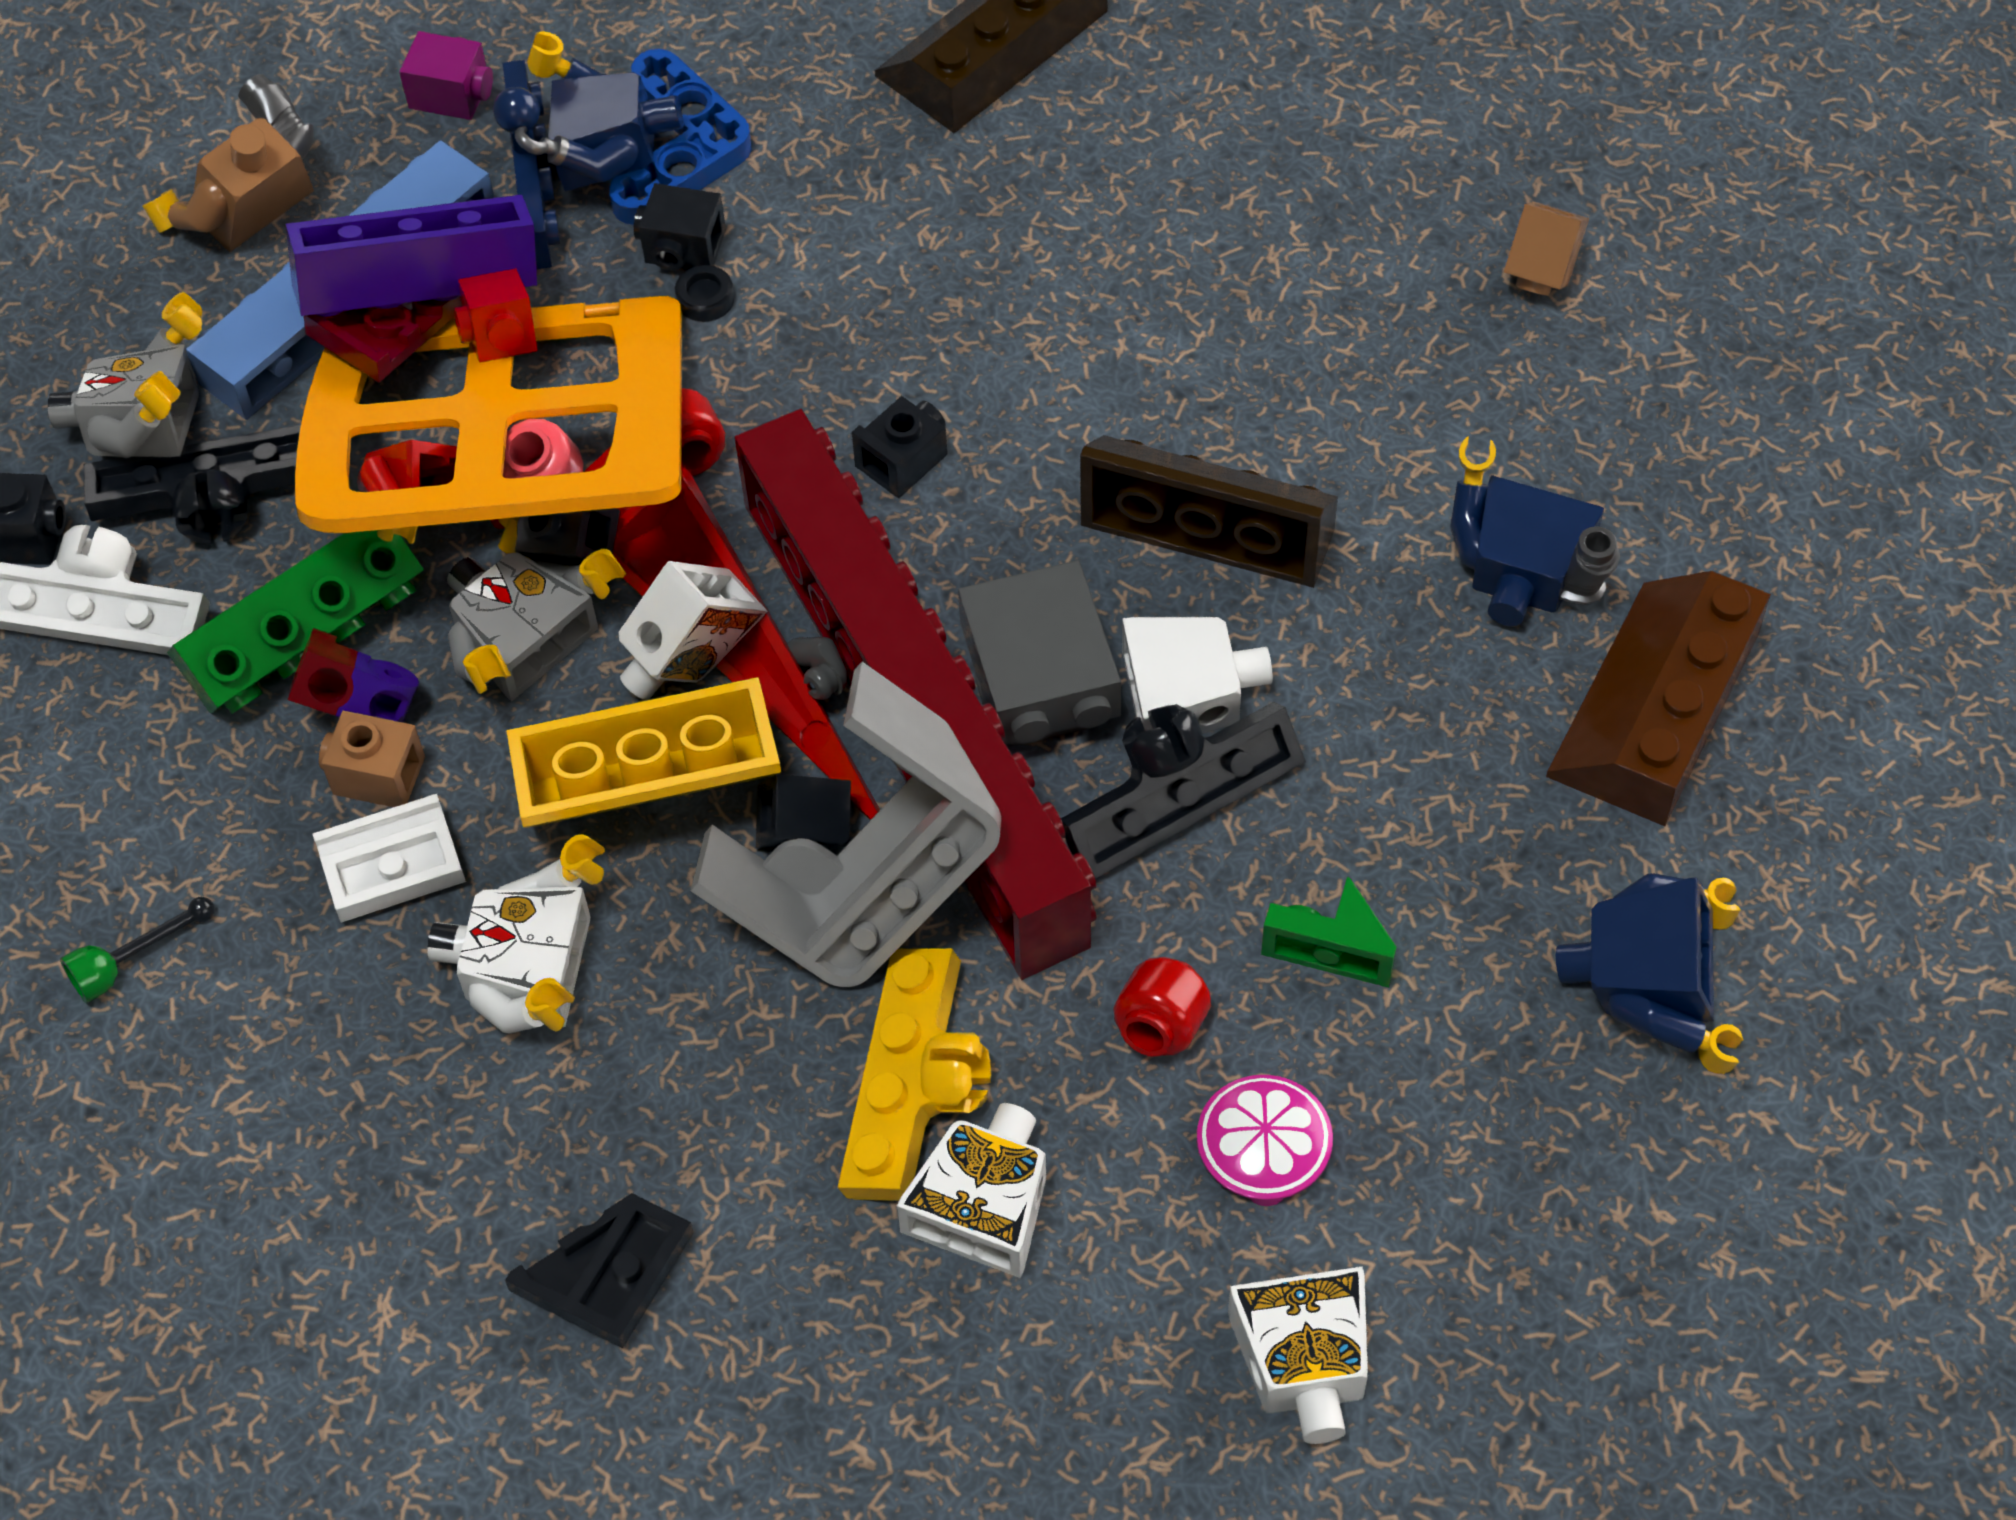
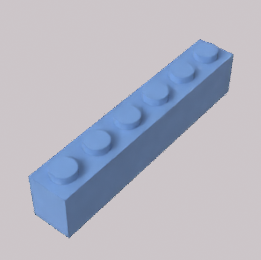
M440 140L423 155L414 158L406 169L384 187L374 191L361 206L348 216L494 198L489 173ZM288 262L278 274L255 293L246 296L239 306L216 325L202 332L196 341L186 348V352L198 384L247 420L319 360L325 347L305 334L304 317L300 314L294 294L290 262Z

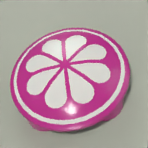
M1252 1075L1228 1083L1209 1099L1198 1121L1196 1145L1203 1164L1218 1183L1235 1194L1249 1198L1257 1205L1272 1206L1281 1202L1283 1198L1302 1192L1320 1177L1331 1156L1333 1132L1330 1119L1323 1105L1305 1087L1279 1076Z

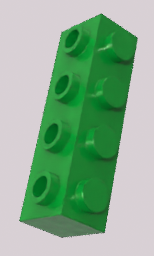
M378 530L343 533L173 644L167 654L211 714L224 705L233 714L263 694L257 685L258 682L276 670L283 680L296 672L313 628L337 636L336 643L338 644L366 625L360 614L380 602L385 611H388L416 592L410 581L417 577L424 569L402 537L394 534L393 540L387 542L378 537Z

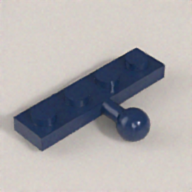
M525 60L504 62L505 90L497 96L493 106V113L498 125L510 134L517 195L523 196L534 223L536 269L552 267L550 245L560 244V236L555 209L545 211L544 202L555 200L550 166L540 167L539 159L548 158V154H532L524 150L515 139L516 130L522 126L527 128L525 134L535 141L540 142L543 137L547 138L545 123L536 124L539 116H545L540 82L529 83Z

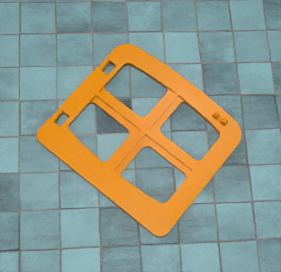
M668 296L619 299V302L591 305L575 303L531 307L536 341L588 336H608L614 340L618 358L619 377L616 380L604 383L538 389L513 388L511 384L514 356L479 363L471 342H460L454 317L415 352L469 347L465 385L461 392L453 396L359 404L368 375L325 347L308 392L297 446L295 504L300 522L309 529L323 533H352L656 505L673 500L681 491L682 314L679 301ZM599 412L617 413L613 442L606 464L603 467L589 472L513 479L503 477L507 429L512 423L533 418ZM435 427H454L459 429L454 478L451 482L437 486L372 492H356L350 489L351 441L354 436Z

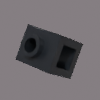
M657 183L653 185L647 205H639L634 219V237L641 240L645 263L655 264L666 270H688L700 265L714 266L726 232L720 193Z
M0 473V562L51 565L59 536L62 535L65 528L66 511L63 501L56 498L46 475Z
M612 508L519 517L515 552L535 561L539 559L571 565L581 564L588 555L600 549H608L613 554L620 510Z

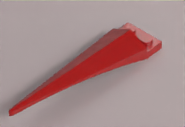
M611 446L584 472L594 471L603 467L606 464ZM681 464V491L676 498L656 505L617 508L620 510L613 555L626 572L623 579L643 597L668 561L730 569L764 606L767 613L716 667L732 683L759 677L769 719L830 779L850 780V799L872 819L880 811L879 806L821 703L808 693L812 688L809 683L804 684V673L690 471Z

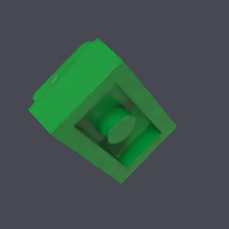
M1347 877L1335 919L1322 916L1318 911L1303 905L1286 907L1270 903L1263 927L1261 955L1389 988L1397 947L1353 881Z

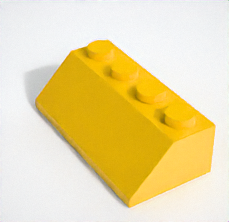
M759 677L506 730L523 828L561 822L748 782L781 773L778 753Z

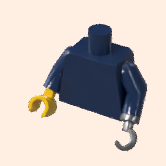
M538 32L535 35L527 60L529 70L536 77L549 78L555 73L561 76V79L552 81L549 137H543L540 142L535 141L525 134L527 128L522 126L516 130L515 139L524 150L532 154H548V162L555 165L564 191L577 189L596 182H607L613 177L648 167L653 162L654 134L683 129V114L677 95L649 100L640 75L634 72L608 75L594 70L575 58H572L569 62L561 58L563 43L559 37L550 32Z

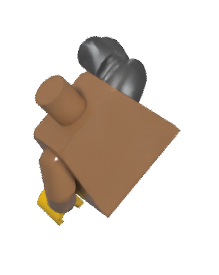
M264 74L253 76L242 86L239 92V99L247 106V109L256 119L250 124L236 127L231 132L229 139L201 158L197 164L195 188L190 201H179L174 191L170 189L162 193L160 197L142 205L159 233L171 227L197 232H210L225 249L231 252L313 192V186L302 161L313 143V125H305L299 118L283 86L270 81Z

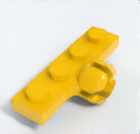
M952 948L897 949L890 956L837 1187L846 1198L900 1201V1198L915 1178L924 1132L930 1118L940 1113H971L981 1108L987 1100L988 1090H971L972 1085L991 1083L989 1050L980 1043V1038L975 1033L946 1032L961 960Z

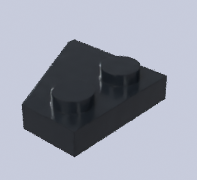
M631 1193L606 1209L601 1218L595 1223L580 1226L558 1240L560 1248L526 1270L521 1264L510 1271L505 1282L510 1292L623 1348L694 1233L690 1221Z

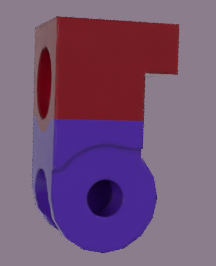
M313 628L295 672L287 700L340 717L344 710L404 722L419 686L418 678L411 671L398 664L384 660H374L370 655L337 644V636Z

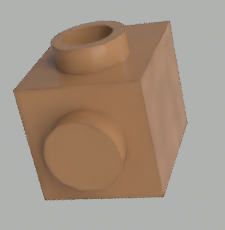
M1537 202L1526 203L1504 273L1518 277L1515 286L1541 295L1549 296L1552 287L1559 290L1567 287L1589 218Z
M344 710L341 713L334 733L328 732L325 735L319 751V766L325 772L333 795L390 807H397L408 803L425 759L415 725Z

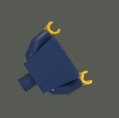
M1655 873L1644 875L1616 894L1612 899L1598 902L1592 908L1590 942L1557 946L1556 967L1560 982L1562 984L1591 981L1592 989L1606 1014L1613 1016L1616 1021L1686 1052L1692 1053L1699 1049V1059L1702 1065L1710 1072L1724 1074L1732 1071L1739 1063V1060L1734 1056L1722 1053L1718 1049L1717 1044L1736 1049L1743 1041L1742 1033L1737 1027L1730 1024L1717 1026L1710 1032L1706 1030L1704 1022L1714 1021L1713 929L1723 930L1733 925L1741 911L1740 907L1735 904H1723L1731 902L1737 890L1734 883L1724 877L1717 878L1710 883L1708 889H1704L1697 877L1683 879Z

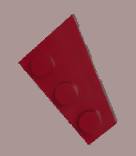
M461 296L450 301L430 299L407 302L389 309L369 307L345 310L334 316L307 315L303 316L305 334L377 382H381L454 318V308L462 306Z

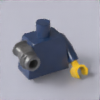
M1466 437L1462 441L1458 453L1459 462L1465 469L1464 480L1457 481L1450 528L1461 562L1475 570L1472 588L1476 591L1493 595L1488 607L1489 616L1502 625L1517 626L1523 622L1528 606L1552 613L1557 611L1563 600L1582 605L1599 600L1606 590L1604 581L1616 569L1620 559L1615 535L1610 530L1600 527L1604 507L1491 475L1488 485L1482 483L1484 472L1488 471L1494 463L1496 447L1493 441L1490 440L1489 458L1482 464H1473L1467 460L1465 455L1469 437Z

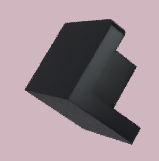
M775 774L759 784L757 792L756 848L775 850L785 841L800 838L826 845L841 846L847 843L850 832L851 781Z

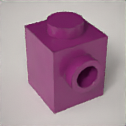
M418 31L399 71L409 109L472 120L480 100L486 101L489 98L493 86V72L486 65L482 43L461 37H449Z

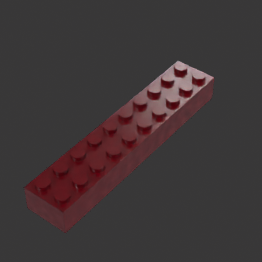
M801 408L734 436L745 508L820 636L831 638L835 642L848 671L847 682L850 688L854 670L861 662H864L944 719L951 727L1001 813L999 843L996 849L964 883L1020 979L1024 980L1090 949L1091 922L1096 920V912L1091 901V891L1096 889V880L1089 863L1080 852L1072 855L1063 841L1065 830L1058 812L1050 802L1040 803L1032 789L1035 787V782L1027 761L1020 752L1011 755L1002 740L1005 738L1004 728L996 710L990 703L980 704L973 692L976 688L975 681L968 664L961 655L951 656L944 644L947 642L944 627L933 608L923 610L916 598L918 596V588L909 567L904 561L897 564L894 562L888 552L890 550V542L884 526L877 516L868 518L861 507L863 499L855 478L849 471L840 473L834 463L836 461L835 450L823 427L814 429ZM897 766L902 777L907 783V781L912 776H910L908 773H906Z

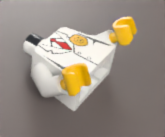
M579 834L570 838L561 850L560 859L542 870L500 886L498 889L482 890L477 893L473 901L467 926L434 922L428 938L429 960L457 964V976L465 999L470 1001V1005L474 1010L503 1033L520 1032L541 1027L542 1025H546L552 1031H559L562 1027L566 1026L570 1005L575 1000L573 992L591 919L583 888L578 886L582 880L590 885L598 884L604 876V869L592 860L598 855H603L605 847L586 835Z

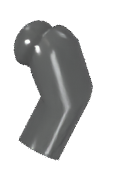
M802 637L791 639L787 643L800 668H810L804 675V684L811 682L815 686V688L808 692L813 698L825 700L832 694L837 696L842 693L847 685L848 671L835 642L831 638Z

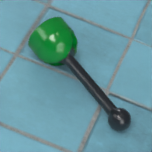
M206 897L194 898L190 902L188 910L109 953L101 947L89 945L77 948L61 957V965L71 984L87 1004L105 994L114 985L118 974V963L193 921L206 922L210 920L214 915V904Z

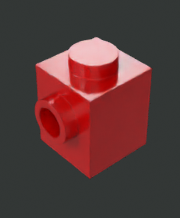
M516 268L458 279L462 306L454 308L456 327L460 342H471L479 363L538 351L530 298Z

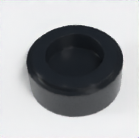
M711 265L695 266L682 273L676 281L675 296L680 303L681 313L691 320L698 322L714 321L726 315L733 306L734 291L732 280L721 268Z

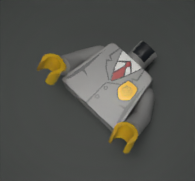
M185 292L177 294L167 303L161 314L162 319L171 328L160 329L144 351L99 358L88 363L78 391L51 393L49 395L48 414L52 426L55 429L79 427L86 450L93 456H120L123 458H130L131 456H180L199 398L198 386L183 339H193L200 333L202 329L201 306Z
M600 549L591 553L579 565L539 559L532 561L520 553H508L490 569L486 570L473 558H463L453 566L447 577V584L458 594L449 605L454 625L448 633V640L455 673L461 679L473 683L478 694L487 691L486 683L493 680L510 701H513L599 629L592 598L589 594L595 593L597 598L605 599L610 593L607 583L615 578H623L626 572L608 549Z

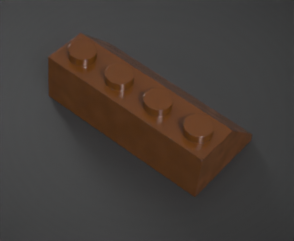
M1714 571L1644 582L1558 749L1546 777L1657 824L1666 826L1759 635L1771 594Z

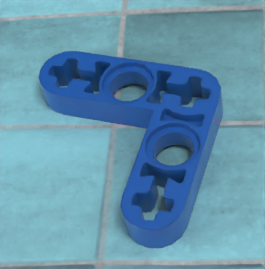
M652 49L641 53L634 59L631 66L632 72L641 76L648 99L653 100L677 95L680 105L687 102H699L706 107L696 115L683 114V129L674 130L679 136L655 150L653 162L648 167L619 175L612 179L609 186L612 211L616 218L625 224L634 225L636 211L639 205H647L654 183L701 190L743 163L749 157L752 150L749 124L745 118L677 55L663 49ZM666 75L668 78V85L670 87L668 91L666 83L661 79V77H664ZM716 125V132L724 139L716 141L715 131L712 126ZM677 162H688L696 166L691 173L685 176H674L666 172L671 165ZM630 194H633V195H634V196L629 197V198L626 199V196H628V195H630ZM646 196V197H645L644 199H642V200H638V199L636 198V197L640 198V197Z

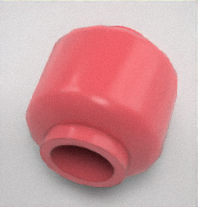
M527 419L514 424L507 431L503 470L504 478L513 479L583 472L584 462L579 448L557 424L545 419Z

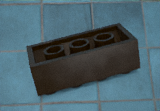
M964 0L875 70V77L952 133H956L1107 13L1108 0Z
M1105 435L1084 445L1080 454L1081 526L1304 586L1315 587L1335 530L1338 496L1323 493L1312 486H1296L1263 477L1254 471H1239L1205 462L1203 459L1193 455L1181 456L1148 447L1139 441L1120 440Z

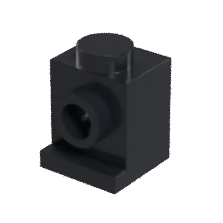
M901 396L866 428L859 425L851 432L855 467L898 499L948 455L945 420L940 411L927 401H921L915 406Z

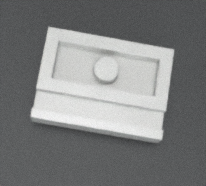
M437 794L313 833L333 903L341 923L466 882Z

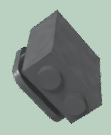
M1080 560L958 588L960 625L975 669V680L983 705L990 703L996 710L1004 728L1005 738L1002 740L1005 744L1025 745L1094 728L1111 718L1121 716V680Z

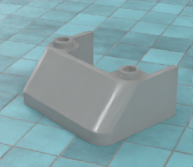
M861 662L853 673L843 726L889 757L900 769L912 777L838 855H835L815 841L800 838L781 843L763 860L717 827L711 825L704 834L690 890L823 981L838 987H853L868 980L996 849L1001 830V813L948 723L864 662Z

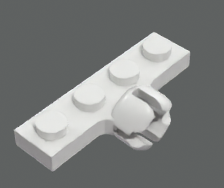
M76 525L70 528L63 535L57 559L49 567L35 568L0 562V629L168 655L167 652L173 644L204 625L210 606L209 600L203 593L131 582L130 577L137 556L135 548L130 546L128 539L123 535L102 527L97 528L93 540L87 538L90 529L89 525Z

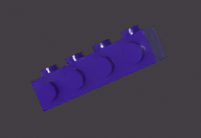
M522 195L285 224L292 287L301 316H334L345 310L369 307L389 309L397 307L402 303L430 299L450 301L461 296L458 279L515 268L524 287L537 286L534 223Z

